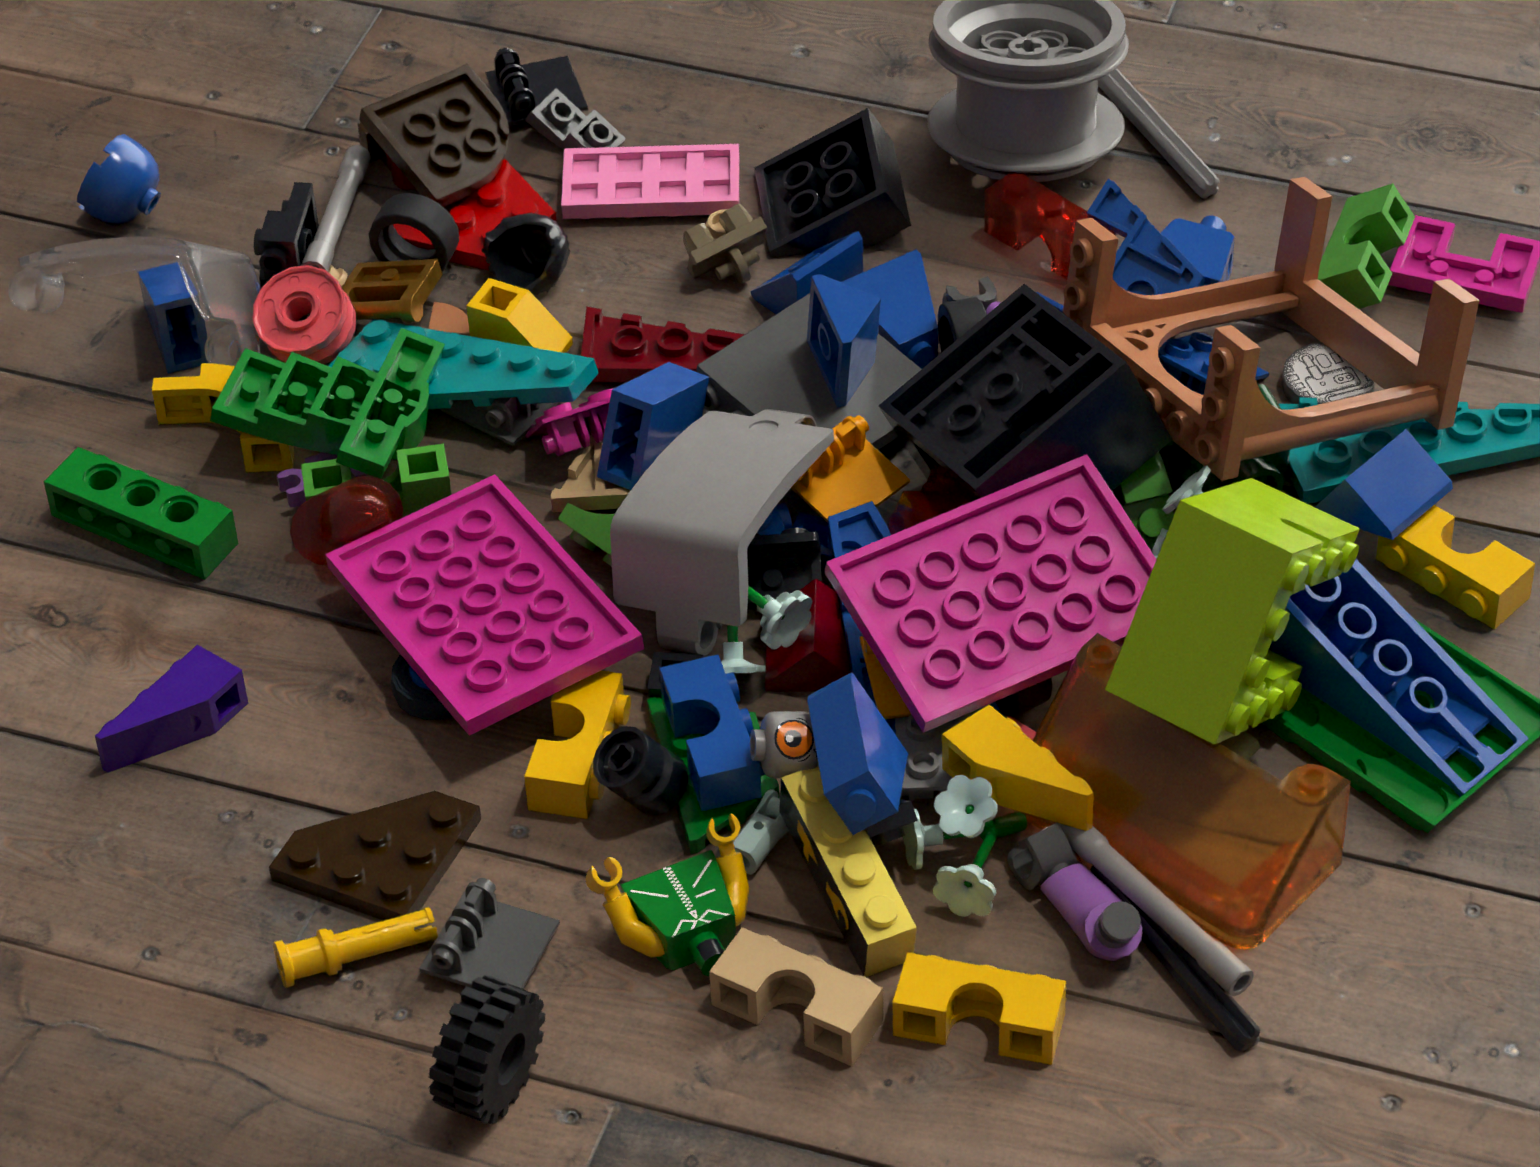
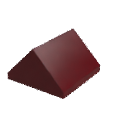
M814 579L799 590L812 599V605L809 609L812 616L806 628L799 632L797 639L789 647L785 648L781 645L773 650L767 646L765 691H818L851 673L838 594L818 579Z

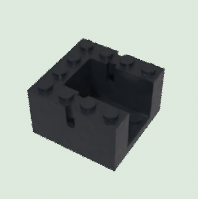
M1026 284L1019 287L878 406L926 479L950 500L965 490L971 501H975L1086 454L1110 490L1113 491L1120 483L1173 440L1128 363Z

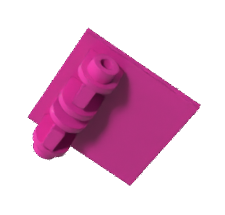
M614 388L587 397L588 401L578 405L579 408L572 409L570 402L543 411L544 415L535 419L536 425L527 432L526 438L548 433V435L542 437L546 453L548 455L556 453L557 456H561L580 449L581 444L584 448L590 446V437L584 421L587 420L596 443L603 442L611 392Z

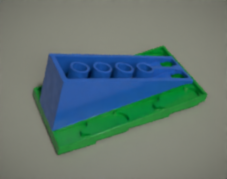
M1355 559L1347 573L1342 572L1341 575L1312 587L1306 585L1304 590L1290 596L1285 611L1290 614L1287 626L1277 641L1272 640L1268 650L1303 666L1297 682L1302 684V689L1298 700L1290 711L1285 710V712L1275 716L1273 719L1262 722V724L1284 741L1298 745L1358 792H1361L1363 789L1411 827L1429 833L1540 738L1539 698L1414 619L1357 559Z

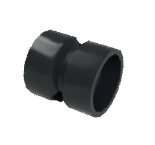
M624 726L612 731L603 739L594 756L593 773L597 781L646 815H659L668 812L679 802L685 793L688 783V769L684 761L636 727Z

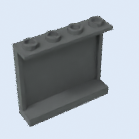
M810 293L697 365V372L709 377L704 409L707 411L753 416L764 409L780 410L810 415L814 418L817 427L830 429L842 422L847 416L856 417L860 415L869 425V431L865 433L866 439L878 450L898 437L878 406L922 370L878 334L875 363L848 404L837 408L807 343Z

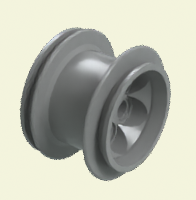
M1110 0L943 1L934 13L933 29L929 35V48L931 54L940 65L957 75V84L955 90L943 96L931 108L927 118V128L930 136L938 146L949 153L960 165L977 174L994 179L1014 182H1043L1066 178L1088 169L1099 158L1114 149L1124 134L1125 125L1121 112L1111 101L1098 93V79L1115 70L1128 54L1129 43L1125 33L1126 23L1123 13Z

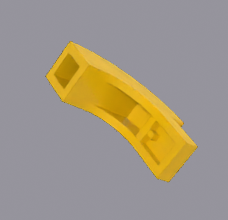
M201 363L200 376L153 378L152 394L158 424L214 423L210 421L212 407L235 366ZM238 431L240 433L246 472L293 469V446Z

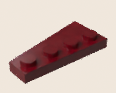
M587 306L581 356L594 358L599 374L592 382H628L668 362L697 372L698 364L745 334L711 328L704 334L696 333L686 328V324L668 321L665 327L642 323V316L623 313L621 319L603 316L602 309Z

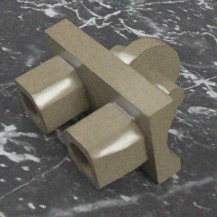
M737 204L720 214L719 222L726 232L725 235L714 240L705 223H699L684 232L683 242L689 255L687 269L693 279L713 269L719 280L733 275L740 284H743L751 279L748 266L760 261L759 255L754 248L764 244L762 232L767 230V226L761 216L753 220L741 204Z

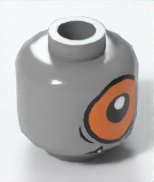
M808 711L769 712L764 716L760 729L751 731L752 761H760L765 775L769 778H781L801 770L814 769L819 765L810 713Z

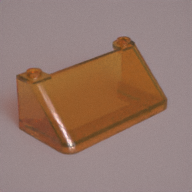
M1097 633L1077 653L1032 741L1040 747L1047 748L1054 755L1058 763L1071 774L1083 778L1088 783L1094 796L1093 826L1107 838L1109 844L1199 927L1220 942L1235 949L1247 950L1259 946L1341 865L1351 781L1329 768L1314 764L1299 766L1292 770L1283 780H1280L1220 743L1214 745L1106 691L1105 688L1121 647ZM1023 813L1028 822L1041 830L1057 823Z

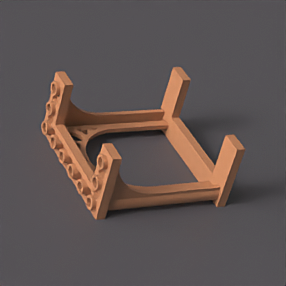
M1306 177L1290 179L1274 271L1158 295L1136 294L1123 289L1113 280L1119 238L1093 218L1077 220L1075 224L1073 242L1070 246L1071 258L1068 279L1064 288L1063 314L1128 363L1173 441L1203 466L1207 465L1211 472L1222 481L1238 477L1240 462L1256 457L1420 419L1426 420L1438 430L1453 427L1479 299L1451 279L1435 281L1420 354L1318 280L1333 196ZM1282 312L1384 390L1299 409L1282 410L1276 408L1264 398L1255 378L1261 347L1232 325L1215 328L1212 349L1209 355L1204 395L1187 388L1170 375L1162 366L1158 357V351L1168 339L1179 333Z

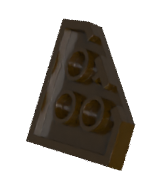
M431 791L296 830L269 866L271 881L383 921L420 911L481 821L480 806L437 791Z

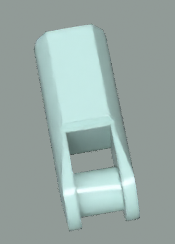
M771 789L764 794L751 818L741 829L734 841L735 851L742 853L745 871L749 875H752L759 868L777 842L789 831L779 812L780 798H778V792Z

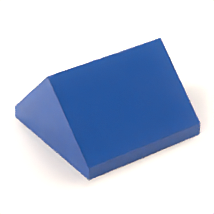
M856 231L822 246L756 287L750 293L754 300L774 314H778L810 293L811 276L821 274L842 282L863 273V238L859 231Z
M819 274L811 276L807 343L838 408L848 404L875 363L881 298Z
M1405 429L1342 481L1315 508L1361 530L1393 540L1449 493L1453 486L1450 478L1408 430Z

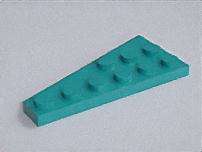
M372 319L351 343L337 355V357L339 356L378 373L401 328L444 343L442 358L429 382L428 409L451 408L452 400L469 399L473 400L475 407L491 406L494 399L517 397L520 404L574 402L599 374L594 358L377 319ZM336 358L332 361L329 367L332 368Z
M1299 397V404H1279L1282 410L1299 409L1318 405L1317 398ZM1458 402L1453 427L1438 430L1426 420L1420 419L1291 449L1288 476L1300 501L1307 504L1322 501L1342 481L1405 429L1408 430L1446 475L1540 457V404L1499 403L1495 410L1469 409L1468 402Z

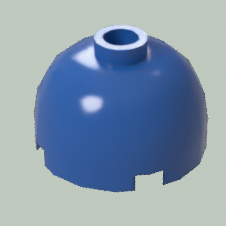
M126 134L118 135L103 149V151L109 154V157L101 165L93 162L80 186L77 202L81 204L79 208L92 217L108 224L119 225L134 220L141 212L145 215L150 214L157 205L161 193L156 190L160 175L158 164L152 154Z

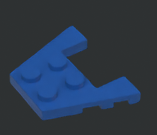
M1107 179L1087 211L1088 218H1093L1103 227L1125 238L1116 252L1113 280L1123 289L1142 295L1165 294L1203 286L1205 284L1204 276L1166 236H1163L1148 221L1147 216L1138 206H1134L1122 193L1120 187L1114 181ZM1036 292L1063 313V305Z

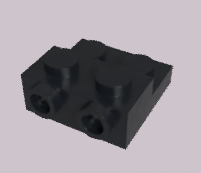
M295 182L290 199L283 201L281 211L268 210L262 229L257 228L255 231L254 253L256 256H261L259 260L260 288L274 275L290 267L301 266L307 249L314 240L319 224L312 183Z

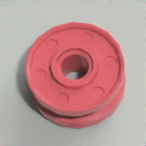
M310 265L296 266L274 275L260 289L253 305V324L260 339L279 361L286 363L291 352H294L325 365L333 361L350 344L356 330V311L338 280L325 269ZM310 313L305 320L299 321L304 315Z

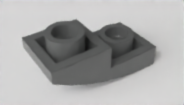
M557 88L533 109L526 118V121L563 150L568 148L619 147L626 139L595 109L586 116Z

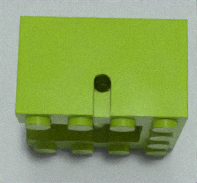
M1253 478L1181 499L1105 690L1214 745L1230 737L1238 736L1241 732L1247 730L1249 725L1256 727L1258 724L1268 719H1273L1275 716L1285 712V710L1290 711L1301 693L1302 684L1297 682L1303 666L1268 649L1272 640L1277 641L1287 626L1290 614L1285 611V608L1292 594L1304 590L1306 585L1312 587L1337 577L1342 572L1347 573L1350 570L1359 551V545L1354 542L1360 528Z

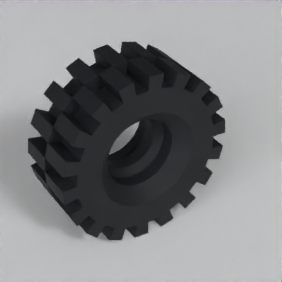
M483 975V978L478 977L472 981V988L466 986L461 992V1002L459 1004L454 1002L449 1011L451 1018L448 1024L443 1023L439 1033L442 1035L440 1045L434 1047L432 1057L436 1059V1063L430 1067L429 1078L434 1081L429 1086L430 1094L434 1095L432 1100L435 1104L485 1124L496 1123L498 1116L503 1118L508 1113L509 1103H515L520 1095L519 1089L521 1085L526 1086L530 1078L528 1074L531 1064L535 1065L539 1054L535 1052L536 1047L542 1043L544 1032L540 1031V1027L545 1023V1013L541 1012L544 1004L543 1000L539 999V995L487 975Z

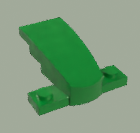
M401 328L378 373L339 356L331 368L294 352H291L286 363L245 348L212 407L210 421L286 445L336 454V463L382 479L390 460L397 459L396 450L415 448L424 438L427 423L429 382L442 358L445 344Z

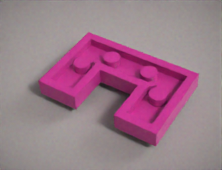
M1414 215L1415 219L1405 244L1398 247L1390 271L1392 276L1388 285L1432 294L1435 281L1451 279L1478 298L1481 305L1523 313L1540 265V241L1500 233L1490 261L1448 253L1454 238L1455 223Z

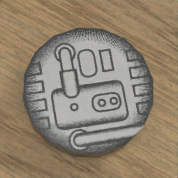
M1324 343L1309 344L1295 350L1285 360L1282 372L1281 385L1285 397L1292 404H1299V397L1317 398L1318 404L1371 393L1374 392L1375 388L1373 380Z

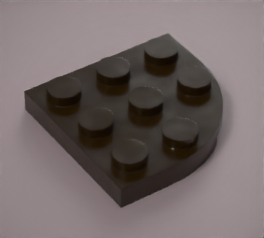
M468 64L363 107L359 116V121L420 195L439 203L442 207L476 193L481 187L489 183L499 172L506 154L509 127L504 110L493 93Z

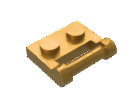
M438 259L357 263L346 279L342 289L347 293L356 311V320L401 318L403 322H419L423 316V304L443 273Z

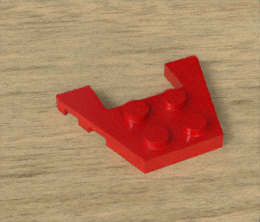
M505 158L499 172L489 183L449 211L458 226L460 239L449 262L489 270V264L485 261L487 257L482 252L484 237H486L485 234L500 224L502 219L519 214L534 213L548 216L552 220L557 221L556 212ZM393 224L397 233L408 243L418 248L435 249L431 240L421 231L408 225Z

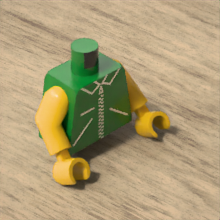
M734 814L729 815L732 835L728 837L719 836L715 832L713 818H711L706 829L709 842L719 847L721 856L715 857L713 851L709 850L620 884L621 893L617 884L622 877V867L616 859L607 857L604 861L605 869L611 877L610 882L601 880L597 875L596 869L593 866L590 867L586 874V884L591 891L604 894L606 901L602 905L619 940L625 946L650 958L656 957L669 970L675 971L696 962L702 974L710 976L709 971L736 936V927L745 920L750 889L742 853L736 852L734 841L740 831V822Z

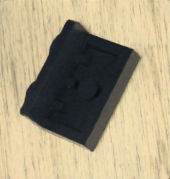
M789 528L783 530L780 534L760 535L756 533L747 548L748 586L762 596L770 595L776 599L783 592L790 594L795 590L802 589L814 579H818L823 583L821 546L818 532H809L803 528ZM748 599L747 609H757V605Z

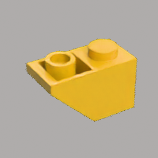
M488 278L466 305L469 333L472 337L567 353L573 345V337L529 290Z

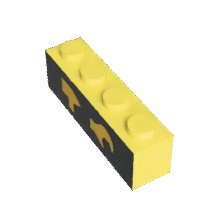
M819 765L814 769L801 770L781 777L779 812L863 976L868 977L903 964L907 952L914 953L917 927L866 830L864 829L852 835L824 795Z

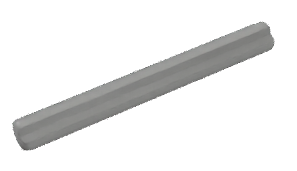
M1117 68L1098 79V86L1199 197L1206 199L1209 195H1215L1219 191V178Z

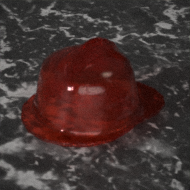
M372 476L356 477L319 493L301 504L292 517L290 534L294 547L304 558L319 565H328L325 554L401 519L403 516V506L400 495L390 483Z

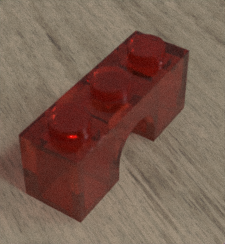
M1010 172L985 190L984 232L1016 251H1019L1039 236L1050 251L1051 271L1067 280L1071 258L1070 246L1073 242L1075 224L1077 220L1088 218L1087 211L1022 173ZM1107 229L1108 231H1110L1112 234H1114V235L1116 236V233H1115V232H1113V231Z

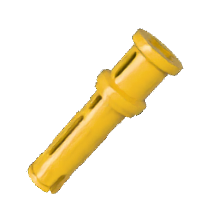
M426 907L420 911L336 934L331 929L323 928L317 930L314 937L285 944L282 940L273 942V949L282 983L285 988L294 986L295 980L326 972L329 976L336 975L338 971L342 970V964L430 940L435 941L438 937L437 927L429 925L414 930L417 926L435 922L432 911L429 907Z

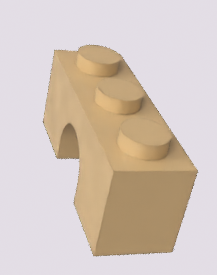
M743 927L709 971L711 1002L713 1006L759 1025L767 1012L775 1006L785 1003L800 1004L806 1007V1010L803 1012L805 1046L849 1066L854 1065L884 1021L883 987L874 984L864 976L852 975L831 966L820 957L803 954L782 945L771 936L759 935Z

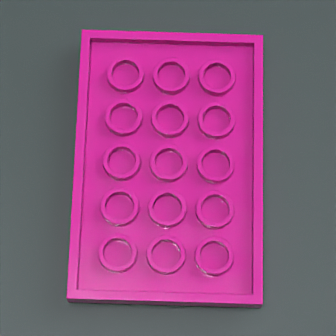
M1086 454L827 561L824 573L924 733L1122 647L1156 558Z
M495 474L325 554L328 569L469 736L644 649L643 637L638 629Z

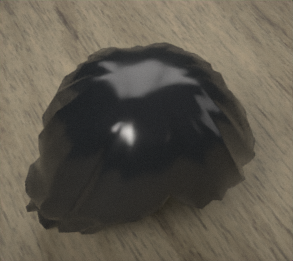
M534 213L519 214L502 219L500 224L485 234L484 248L482 249V252L487 257L485 261L489 264L488 269L491 273L495 274L496 280L529 290L533 295H538L545 291L548 293L549 289L556 285L570 255L568 236L564 233L563 228L558 226L557 221L552 220L548 216Z

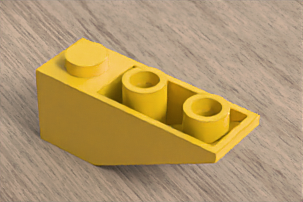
M990 704L942 733V769L952 778L957 775H964L970 780L982 777L992 785L991 798L996 801L997 805L1084 831L1092 828L1094 796L1088 783L1083 778L1071 774L1057 762L1054 755L1047 748L1038 746L1022 732L1019 725L1013 719L1005 718Z

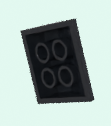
M869 108L754 167L763 220L767 226L765 232L768 249L773 258L811 253L856 231H859L863 238V247L873 246L911 226L894 143Z

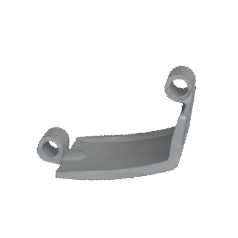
M764 409L753 416L709 411L693 422L661 452L634 485L613 516L610 537L613 597L615 603L656 611L657 640L661 648L687 654L708 655L716 643L718 628L721 629L722 624L740 626L747 619V548L788 490L834 441V430L817 427L814 418L810 415L773 409Z

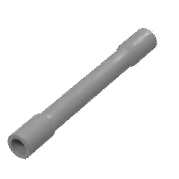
M353 145L346 150L338 170V179L314 240L309 245L301 266L310 265L325 269L327 272L329 271L339 235L357 188L362 183L371 160V155L365 147Z
M1059 823L1071 849L1085 862L1095 866L1197 960L1199 967L1231 996H1237L1249 987L1254 977L1253 971L1221 942L1215 941L1120 855L1109 844L1107 838L1094 826L1088 831H1084Z

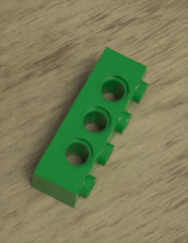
M77 447L44 481L51 516L204 580L239 544L232 509L219 502H212L190 493L180 486H173L151 477L144 471L134 470L119 464L105 455L95 454Z

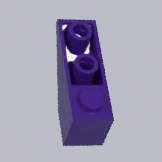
M196 645L182 659L175 661L170 669L154 684L140 692L127 708L114 719L108 721L100 732L95 735L102 770L109 773L215 734L248 704L242 669L205 648Z

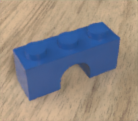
M718 654L661 667L662 703L675 738L690 734H705V736L686 740L688 775L701 811L761 798V776L765 775L760 761H752L750 735L753 725L748 709L739 710L737 702H740V693L734 673H725Z

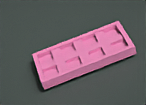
M739 144L564 149L562 218L677 217L711 215L715 211L729 209L739 204Z

